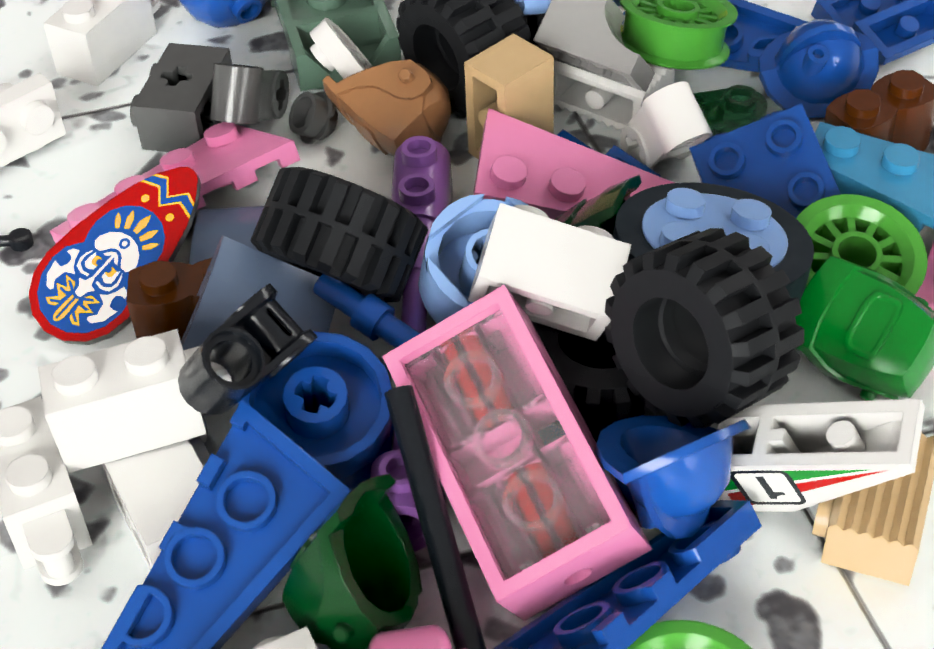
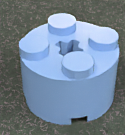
M484 194L469 195L453 202L437 216L427 238L418 281L423 304L437 324L473 303L467 300L487 232L499 204L503 203L512 207L528 204L507 196L505 201L483 199Z

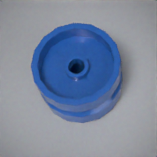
M313 331L318 338L272 379H265L245 396L243 400L349 489L354 490L360 483L370 479V469L373 461L381 454L393 450L394 428L384 395L385 392L392 389L386 367L369 347L343 334Z

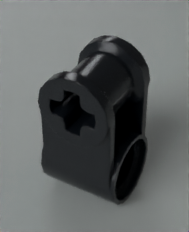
M270 283L249 298L219 328L212 332L180 369L178 377L180 393L186 403L196 411L207 415H217L230 410L265 379H272L318 338L311 329L303 331L275 300L278 292ZM211 362L224 367L231 376L232 382L218 376L211 367Z

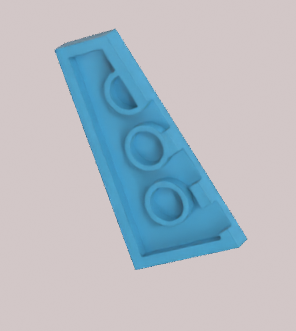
M820 121L815 135L841 194L862 195L887 203L907 217L918 232L925 226L934 229V154L917 150L907 144L893 143L858 133L849 127L834 126Z

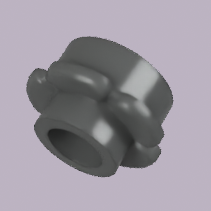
M306 91L301 93L294 101L289 113V127L291 131L299 134L301 140L307 144H313L316 140L320 141L330 136L338 121L335 105L324 92L314 94Z

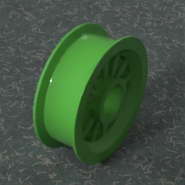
M619 0L621 6L625 9V18L623 25H621L624 46L640 54L646 63L673 69L699 70L719 66L728 60L730 49L724 42L727 27L736 22L738 17L737 9L728 0Z
M840 194L817 200L797 216L796 219L807 230L814 245V257L806 286L831 255L870 268L899 283L914 295L920 289L927 272L926 247L915 226L894 207L867 196Z

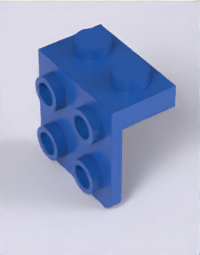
M802 103L786 110L769 113L758 121L730 132L714 135L703 143L689 148L701 183L732 187L755 194L780 206L795 218L806 207L817 200L841 194Z

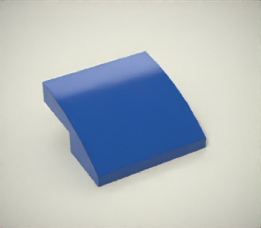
M817 0L811 12L814 19L833 20L852 27L853 30L868 36L879 47V65L882 66L934 44V0Z

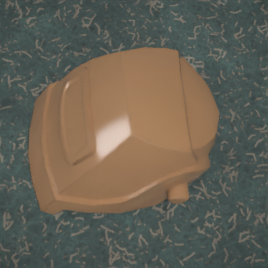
M411 59L390 61L362 70L338 83L329 75L322 80L326 95L338 111L356 127L357 131L370 144L385 155L390 154L394 156L397 148L406 139L413 136H427L441 143L442 135L446 130L451 115L448 89L439 77L420 63H415Z

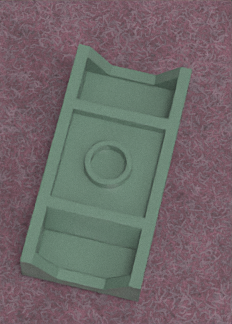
M270 0L272 8H276L288 43L290 61L300 91L324 89L322 80L328 75L336 83L343 80L336 69L329 71L310 51V47L314 44L310 32L324 18L330 19L341 28L372 66L401 60V49L398 41L399 34L384 0Z

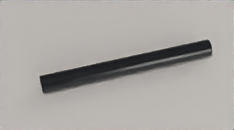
M405 385L393 388L385 392L384 395L454 648L486 649L413 386Z

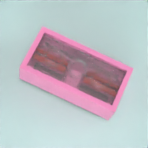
M505 285L382 356L396 387L413 386L437 475L498 604L525 621L653 550L615 477L606 471L595 453L596 442L532 321Z

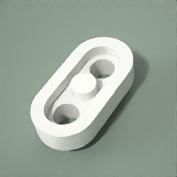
M324 18L310 32V36L314 41V44L310 47L312 54L329 71L336 69L343 79L373 67L346 33L330 19Z

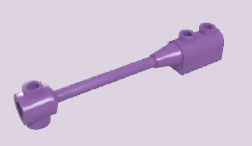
M413 136L406 139L394 154L391 200L414 213L428 229L403 291L401 321L422 333L426 331L427 310L419 292L418 281L425 245L433 222L447 206L452 204L453 186L451 157L448 150L441 143L427 136ZM394 431L393 450L381 454L373 461L370 469V478L390 474L396 481L387 495L409 535L415 552L426 547V543Z

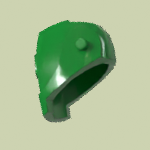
M830 255L814 274L800 300L802 313L796 316L795 319L796 324L804 328V344L796 349L803 352L807 359L824 375L862 389L859 397L864 401L875 400L877 395L897 400L899 397L911 398L934 367V311L928 306L929 304L926 300L916 297L905 287L870 268Z

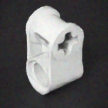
M680 81L663 87L642 101L641 108L629 123L622 128L620 142L623 151L650 169H653L659 161L667 158L676 157L683 159L691 156L689 148L703 143L712 137L713 133L687 81Z

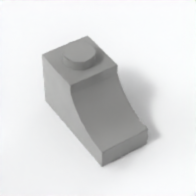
M551 0L533 41L542 50L553 55L554 60L644 92L647 91L655 74L640 54L624 46L621 25L625 15L613 0Z

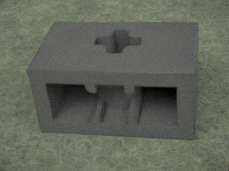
M177 43L168 44L158 63L152 65L149 78L140 93L133 97L130 106V120L132 125L137 127L142 150L170 152L179 148H187L202 139L204 132L209 127L221 123V121L210 119L214 63L232 64L229 48Z

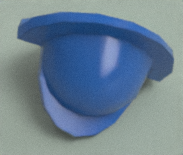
M814 19L795 27L790 32L780 35L765 47L758 61V76L767 96L781 109L786 110L802 103L808 118H825L828 105L839 96L857 89H871L879 72V47L868 36L853 30L852 27L833 20Z
M636 416L615 421L603 429L597 440L595 453L603 468L627 485L642 528H657L668 538H692L704 525L710 507L720 498L730 482L733 436L752 427L745 419L721 430L710 426L694 429L690 422L682 427L669 422L667 416Z

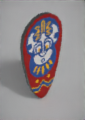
M189 167L170 169L132 185L74 226L46 252L33 272L29 299L32 315L48 335L68 344L91 345L112 338L131 323L132 320L126 302L129 271L154 261H174L191 229L199 204L201 182L193 169Z

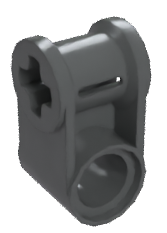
M214 63L211 120L240 124H259L263 120L280 119L283 117L289 99V80L286 72L281 70H264V68L256 66Z

